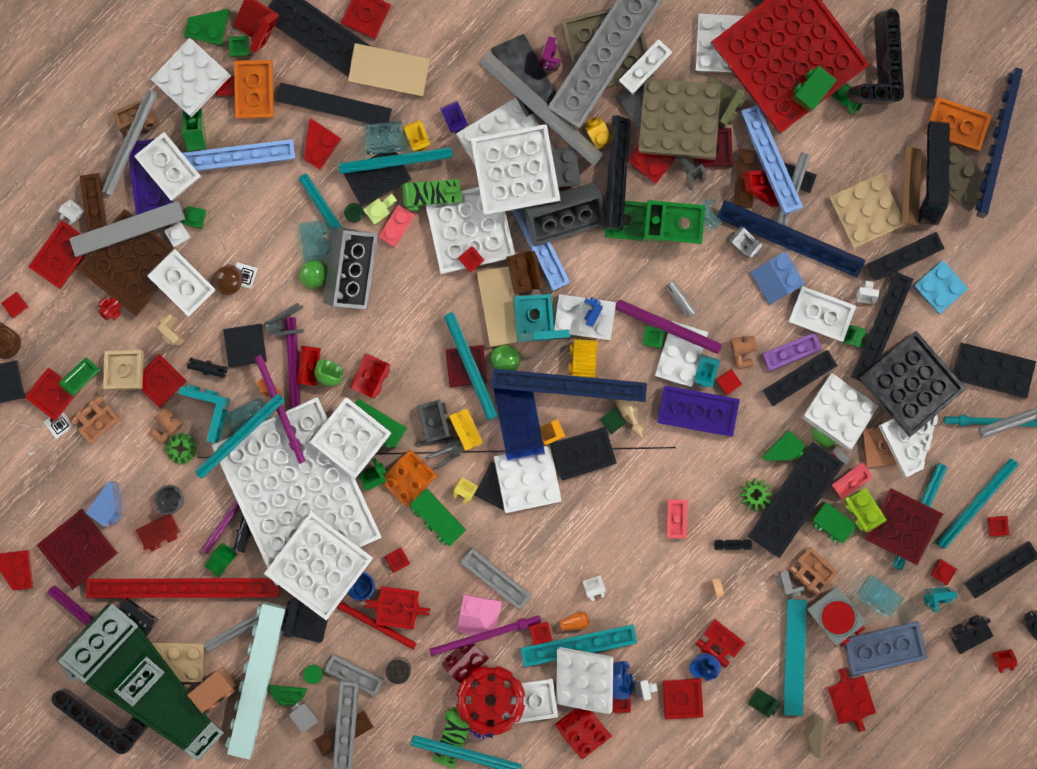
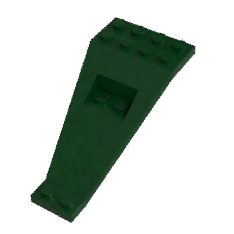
M111 601L56 657V660L83 683L184 750L196 761L224 733L204 712L201 713L188 697V690L137 623Z

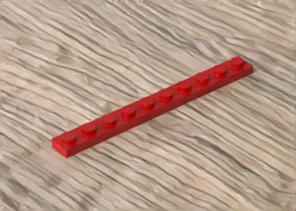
M270 578L86 579V598L280 597V585L275 586L274 581Z

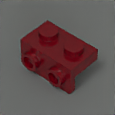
M473 643L456 648L445 658L442 666L456 681L461 683L464 678L466 679L470 675L471 671L481 667L489 657Z

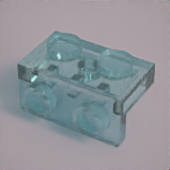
M261 397L226 413L234 433L265 405Z

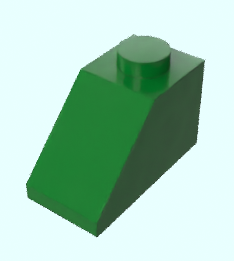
M202 108L192 117L183 111L182 134L187 152L206 149V133Z
M787 430L764 453L761 459L793 460L795 458L798 460L805 453L803 449L806 446L790 430Z

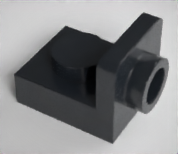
M1031 610L1024 615V620L1021 623L1033 638L1037 640V610Z

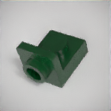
M756 688L747 703L768 718L771 715L774 716L779 708V705H777L779 701L759 688Z

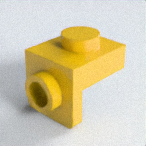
M599 116L590 118L583 125L593 146L597 149L610 143L611 135L605 122Z
M421 119L403 126L413 152L424 151L427 149V146L431 145Z

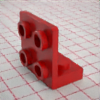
M244 0L233 26L251 37L252 44L250 50L257 53L267 44L279 14L257 0Z
M575 708L555 724L562 737L581 759L587 757L612 737L594 712L590 710Z

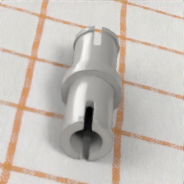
M675 280L664 287L674 299L673 303L679 306L686 318L697 312L688 301L686 293L683 294Z

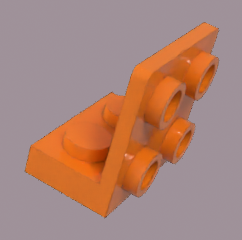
M410 449L385 475L386 482L382 484L405 507H408L438 475Z

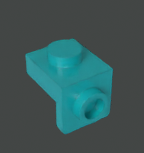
M702 354L694 382L703 387H713L720 360Z

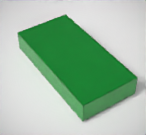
M85 357L59 382V386L74 397L100 372V369Z

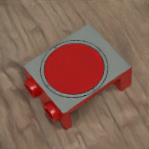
M838 586L807 609V612L816 620L835 647L840 645L842 648L851 641L848 637L854 633L857 636L866 629L864 625L867 622Z

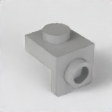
M742 226L728 240L742 255L750 259L756 256L763 246L760 241L756 240Z
M788 570L778 571L779 576H776L779 588L782 587L783 593L785 595L789 594V597L801 595L800 591L804 590V586L792 587Z

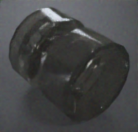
M404 657L391 659L385 670L386 677L394 684L406 682L412 671L410 662Z

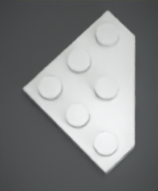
M937 415L911 437L904 432L894 419L879 425L904 478L924 468L926 453L929 451L933 438L932 433L938 421Z

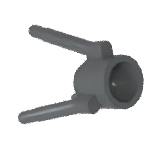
M296 303L274 318L265 321L264 325L270 336L275 334L277 338L282 335L303 333L304 329L281 331L284 328L282 320L301 310L303 306Z
M452 436L428 443L427 441L415 443V446L447 443L445 444L446 448L426 456V459H430L446 452L451 455L434 467V470H437L454 458L459 457L461 452H464L459 437L454 439Z

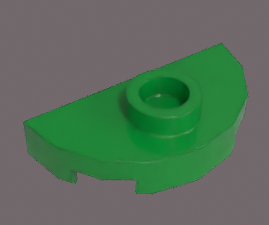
M269 684V693L278 704L284 706L295 705L303 699L307 692V688Z

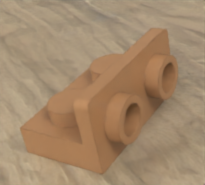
M142 100L113 111L118 129L124 139ZM153 107L140 133L160 124L155 116Z

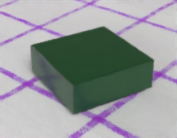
M613 408L600 419L611 434L627 423L616 408Z

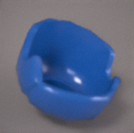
M362 572L347 593L356 601H365L374 593L375 582L368 573Z
M708 653L698 654L689 664L690 672L696 679L703 677L705 681L716 679L721 672L719 660Z

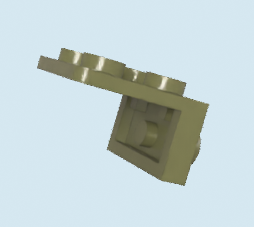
M711 77L707 83L721 84L718 125L725 128L727 123L731 125L735 119L734 111L736 108H741L746 98L743 97L745 91L740 88L736 91Z

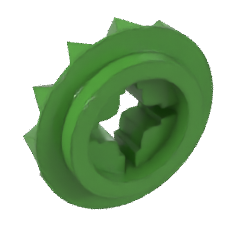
M184 433L173 435L168 439L165 446L166 455L171 461L178 464H185L191 461L197 451L194 439ZM182 440L183 447H186L189 451H182V454H179V451L173 449V447L179 446Z

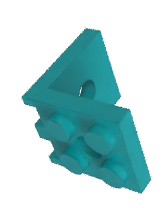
M551 294L513 297L517 343L550 341L570 337L569 330H554ZM532 309H534L537 312V318L535 320L531 319L530 317V311Z
M186 384V388L180 387V395L216 403L207 442H220L231 399L218 396L219 392L209 389L201 392V387Z

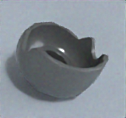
M166 485L157 491L154 500L158 507L157 511L164 515L175 514L182 508L184 495L179 487Z

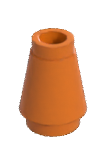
M578 611L560 620V625L564 632L586 629V627L590 626L586 611Z

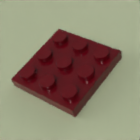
M890 488L880 508L887 521L868 532L865 540L918 566L944 514Z
M80 509L36 545L72 590L77 588L118 554V551L86 514L84 509Z

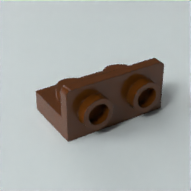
M526 251L506 256L514 294L543 288V279L538 267L539 260L535 251Z

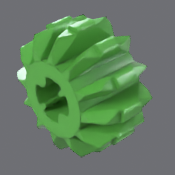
M753 478V485L749 480L745 481L748 488L745 486L740 487L745 491V493H739V497H745L741 504L749 502L746 508L750 509L753 505L754 511H758V504L764 509L763 501L770 503L766 496H772L771 492H765L770 486L762 487L764 480H761L757 485V478ZM754 489H757L756 492H760V496H757L756 500H753L754 497H751Z

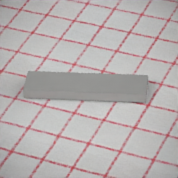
M473 548L470 549L460 562L519 610L523 608L532 596Z

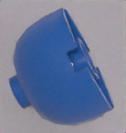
M627 661L613 662V699L616 700L630 699L629 695L633 694L632 674L628 675L627 668H630Z

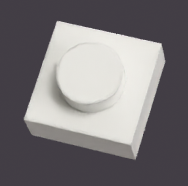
M181 221L164 231L174 248L191 239Z

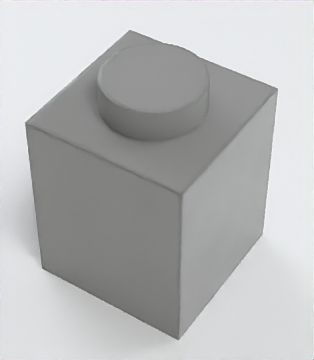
M299 701L290 708L292 712L289 716L302 733L320 720L306 701L303 704Z

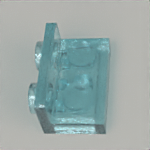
M401 121L364 125L367 155L405 151L406 133Z
M321 219L299 223L304 261L328 259L327 254L330 253L329 242H325V235L328 234L326 223H323Z

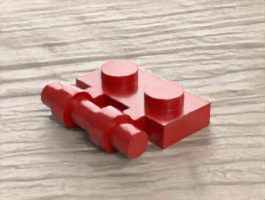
M716 619L713 620L703 633L709 638L705 643L699 638L695 643L702 653H708L716 657L724 668L730 663L725 659L726 655L729 654L735 658L746 644ZM714 643L722 648L720 653L711 648Z

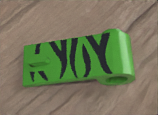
M460 179L402 184L404 208H408V211H418L419 207L423 205L461 202Z
M453 707L452 710L448 709L444 720L447 723L440 742L462 748L469 731V725L461 720L457 708ZM435 753L432 761L454 769L457 758Z

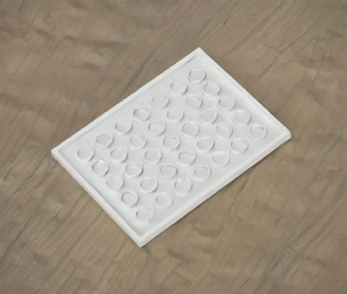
M318 397L286 411L295 436L302 445L300 448L306 462L299 464L294 451H291L288 444L289 439L279 415L262 422L220 462L267 568L270 567L311 511L359 547L382 538L356 479L310 443L328 420ZM229 438L212 445L214 451L216 452Z

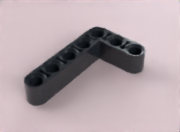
M893 8L879 12L874 17L878 84L864 83L851 87L848 90V99L854 104L888 105L899 102L904 97L900 17L897 10Z
M929 121L926 196L919 209V224L939 225L948 207L949 122Z
M62 688L52 695L54 706L118 754H125L130 751L148 728L147 725L132 717L122 730L67 688ZM59 693H63L66 696L65 703L59 701ZM74 705H79L81 707V714H76L74 712ZM90 716L97 719L96 726H92L89 723ZM132 724L139 726L140 731L138 734L132 732ZM105 728L112 730V737L105 736ZM120 740H125L128 743L127 749L120 747Z

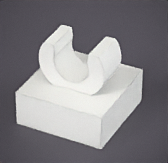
M69 200L61 205L58 212L61 213V220L67 217L70 219L68 225H72L84 215L85 210L72 200Z
M865 281V285L859 288L856 294V302L875 305L879 297V290L873 289V282Z
M601 575L582 581L587 597H590L592 601L595 600V595L601 594L602 598L605 596L604 592H606Z
M648 680L633 681L637 700L646 701L652 699L650 693L658 691L656 683L648 684Z

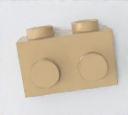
M169 314L168 316L164 315L160 319L157 329L164 334L162 338L167 343L181 345L185 339L171 328L178 318Z

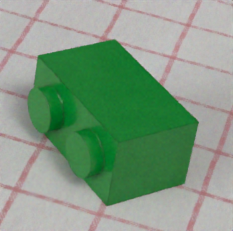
M820 66L815 69L810 68L804 76L806 80L803 84L799 83L794 88L793 92L795 94L791 98L809 113L815 109L837 81Z
M823 502L810 519L814 522L812 526L820 532L823 530L829 534L828 538L835 544L838 542L844 544L857 527L854 522L827 502Z

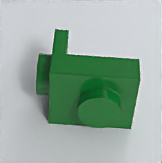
M846 83L831 96L833 100L845 107L849 114L854 115L862 108L863 104L850 102L848 90L851 86Z
M376 458L372 459L374 467L359 474L365 491L386 482L384 474L387 471L383 463H378Z
M222 543L213 552L204 566L217 577H220L235 559L237 553L231 547Z

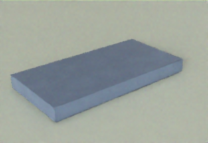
M919 621L850 636L848 638L851 641L844 645L852 676L927 659Z

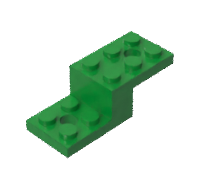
M648 200L647 203L625 201L624 215H628L631 218V223L623 225V231L619 232L605 228L604 238L655 243L669 241L702 245L706 205ZM681 218L689 220L690 225L688 228L680 227L679 220Z

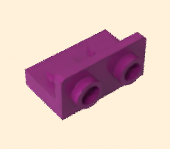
M548 36L540 64L543 65V69L554 71V69L558 70L561 60L554 58L558 45L554 44L556 38Z

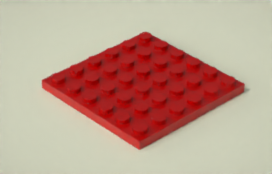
M765 0L710 42L779 134L808 113L791 98L795 94L793 92L794 88L799 83L803 84L806 80L804 76L810 68L815 69L820 66L837 80L819 102L820 104L870 65L822 0Z

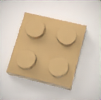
M105 351L103 389H142L144 351Z

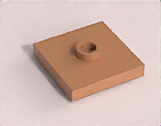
M880 428L864 429L862 436L866 467L897 464Z

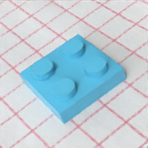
M943 260L914 285L915 289L938 314H941L969 289Z

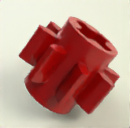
M104 297L99 302L98 307L100 308L97 311L103 319L108 321L112 318L115 321L121 315L119 310L121 305L115 298L111 297L108 300Z

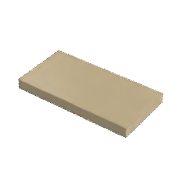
M355 43L348 82L423 97L430 58Z
M508 266L478 271L477 276L490 347L517 343L513 297L520 296V293L514 294Z

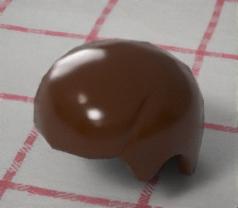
M229 264L219 268L213 278L215 289L223 295L236 293L244 281L242 271L235 265Z

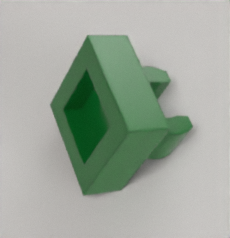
M849 325L842 343L855 347H864L865 344L861 343L863 337L868 336L865 333L866 329Z

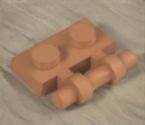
M101 395L96 399H91L88 402L89 404L83 410H78L75 413L76 416L71 419L75 426L80 421L83 423V426L78 431L90 445L121 420L109 405L101 409L99 405L105 401ZM94 410L97 414L88 420L86 416Z
M811 546L797 559L802 566L797 569L794 565H791L788 569L792 577L796 581L799 580L805 586V589L808 592H812L815 596L821 592L816 587L819 582L826 587L838 574ZM807 570L815 577L812 581L804 575Z

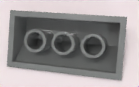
M594 182L559 192L561 201L523 208L524 220L533 246L604 225L602 194Z
M333 227L323 303L333 307L367 309L377 233Z

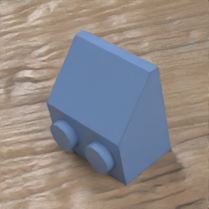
M786 251L750 272L769 305L805 284Z
M108 481L86 512L87 515L104 527L116 525L122 517L120 513L123 508L119 483Z

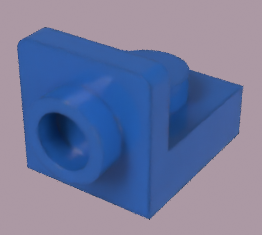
M591 297L590 300L586 298L584 303L593 307V310H588L584 320L587 321L586 326L593 328L603 306L600 305L601 302Z

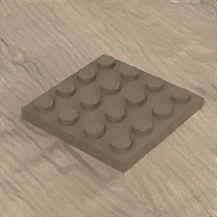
M611 8L561 20L573 67ZM643 32L606 88L622 85L619 83V80L648 51Z
M648 78L644 82L638 153L715 160L721 84Z

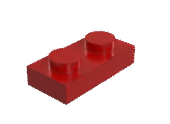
M301 346L297 384L317 386L314 371L320 359L321 348Z

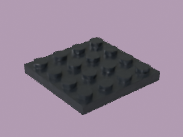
M917 331L913 332L859 378L909 437L914 435L966 390L965 386Z

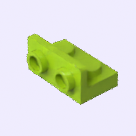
M867 488L851 497L845 498L847 501L845 506L850 514L854 513L857 520L855 522L860 530L864 529L868 533L887 521Z

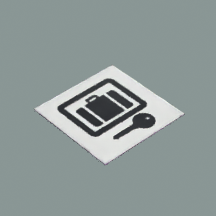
M237 262L236 267L242 271L244 276L241 286L252 289L258 268Z
M64 412L57 421L50 417L44 421L56 439L74 426Z

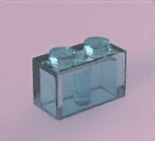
M869 575L857 592L861 596L859 600L868 606L870 603L876 607L874 611L882 617L885 615L891 617L904 600L902 596L873 575Z

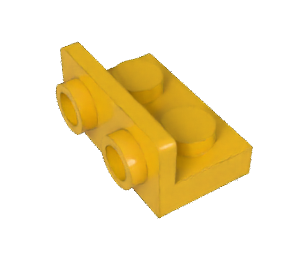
M468 409L449 416L465 451L483 443Z

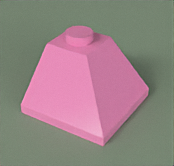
M464 594L457 632L475 635L497 628L502 601Z

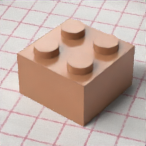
M221 667L190 692L188 697L201 713L205 710L210 712L220 704L219 699L221 697L225 700L235 692L233 687L237 683L225 668Z

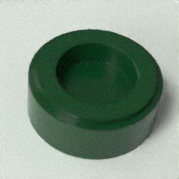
M351 203L346 206L344 215L348 221L356 223L363 218L364 211L359 204Z

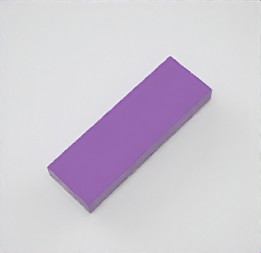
M814 332L761 355L769 372L821 351L822 348Z

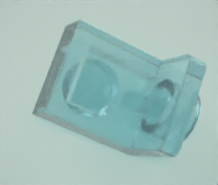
M713 198L710 201L706 199L701 204L706 205L704 224L710 229L712 227L716 229L722 222L708 209L715 201Z

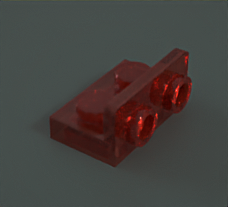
M169 514L163 515L138 528L136 532L144 545V551L150 549L153 552L161 547L160 543L166 540L170 543L178 539L177 535L181 533V530L173 515Z

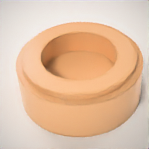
M712 579L716 598L723 597L724 592L720 579Z

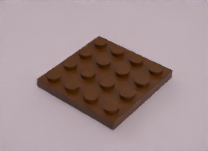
M124 209L113 223L133 217V215ZM151 231L88 253L76 269L137 317L160 289L147 275L174 248Z

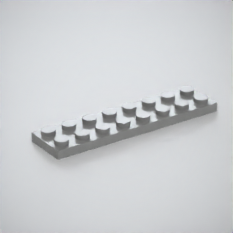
M616 0L547 108L580 129L662 0Z

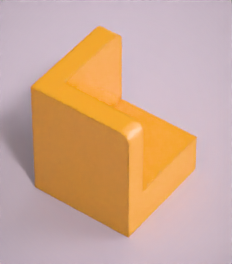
M558 419L537 428L544 446L565 437Z

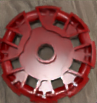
M482 666L471 671L470 675L462 680L456 694L458 696L456 707L461 720L469 725V729L481 735L494 734L495 736L511 730V726L520 721L525 710L524 697L526 696L522 683L519 679L516 680L511 671L500 666ZM488 675H495V681H488ZM477 680L480 684L474 689L471 684ZM506 681L511 684V687L508 689L502 685ZM489 695H493L497 699L496 704L493 706H488L485 703V699ZM466 697H472V704H466ZM510 697L516 698V704H510ZM474 712L480 716L477 720L471 717ZM507 712L511 717L505 721L502 716ZM487 720H494V726H487Z

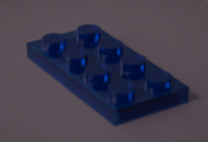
M493 388L507 462L545 455L533 392Z

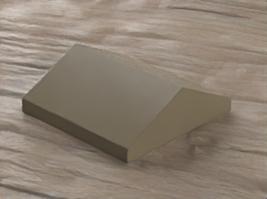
M818 714L813 715L803 731L809 750L816 758H820L824 720Z

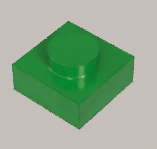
M248 36L229 37L230 57L250 56Z
M187 206L186 220H184L183 225L203 229L207 210Z
M645 326L642 345L661 348L664 331L656 327Z

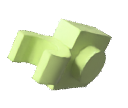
M392 194L383 202L378 198L363 210L372 222L377 225L391 214L387 209L395 204L397 199Z

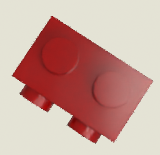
M365 353L349 388L375 399L381 392L383 380L389 375L390 364Z

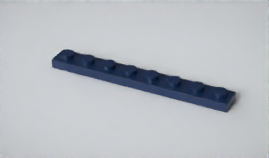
M1015 68L1006 77L1005 83L1008 86L1001 98V101L1004 102L1003 107L999 109L997 114L999 123L998 127L994 128L992 135L995 138L994 144H991L988 151L990 160L984 168V174H986L985 181L981 182L979 192L982 193L975 205V210H977L976 217L984 218L989 212L1023 69Z
M724 200L717 215L719 220L738 228L742 226L752 234L856 278L866 261L863 258Z
M493 369L492 388L646 402L647 383L502 369Z

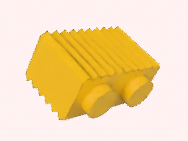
M574 339V344H570L569 355H573V363H569L568 374L578 377L595 378L597 341Z

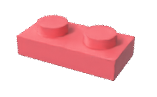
M398 205L378 237L391 246L396 247L415 214Z
M862 462L833 483L832 487L837 496L843 500L869 481L872 476L866 465Z
M667 499V538L686 539L687 500Z

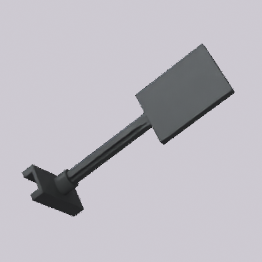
M644 83L633 95L626 89L616 96L639 130L641 129ZM676 157L685 168L684 171L687 174L686 185L690 190L694 189L695 180L698 181L699 178L703 182L706 180V169L702 164L696 168L687 157Z

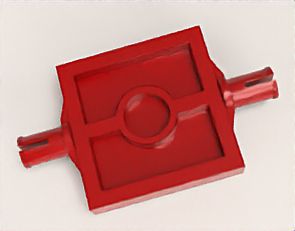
M381 586L377 601L366 599L365 603L369 604H364V608H374L376 610V625L414 630L418 614L430 615V608L419 607V591Z
M845 667L842 668L844 675L840 668L838 672L841 681L827 687L839 725L849 721L855 722L858 732H861L859 724L862 731H865L862 719L876 713L865 677L863 675L857 678H848Z

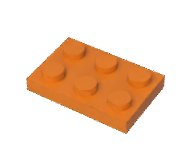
M273 60L234 61L235 118H274Z
M937 97L929 121L949 122L950 143L979 152L992 115ZM927 124V127H926V130H925V133H924V134H926V135H927L928 124Z

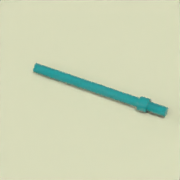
M959 415V417L944 416L943 423L958 424L959 426L988 425L1005 418L968 417V415ZM1037 419L1018 426L1037 427Z

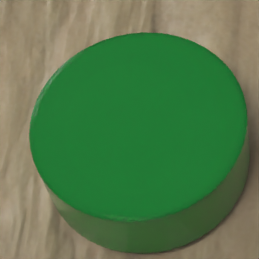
M316 664L307 666L303 673L305 681L309 684L320 682L323 677L321 667Z

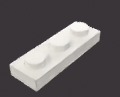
M658 39L623 75L619 83L633 95L672 54V51Z

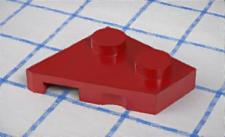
M310 118L304 160L321 171L342 139Z
M764 170L743 173L744 184L749 194L770 207L780 206Z
M29 550L0 553V572L11 589L33 588Z

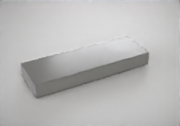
M334 653L324 670L343 681L359 682V689L376 697L384 681L383 678Z

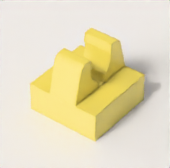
M462 477L454 489L453 497L456 498L459 494L464 497L463 503H467L473 497L478 486Z

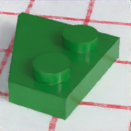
M223 9L189 17L184 37L222 46L230 10Z

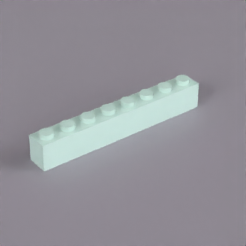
M264 602L262 606L258 607L256 617H259L258 625H254L252 636H255L253 644L250 643L247 653L250 655L249 662H245L243 673L246 676L245 680L240 683L239 692H241L240 700H236L234 711H237L236 719L232 718L230 729L233 730L232 736L228 737L225 748H228V755L249 760L253 755L282 632L281 626L286 615L285 606Z

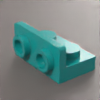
M950 587L926 589V594L923 596L924 604L933 612H939L938 601L940 603H951L952 599H957V591Z

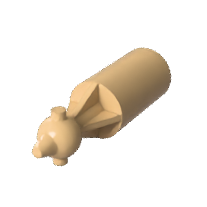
M614 399L622 417L633 425L630 433H634L642 438L645 425L638 423V409L635 402Z

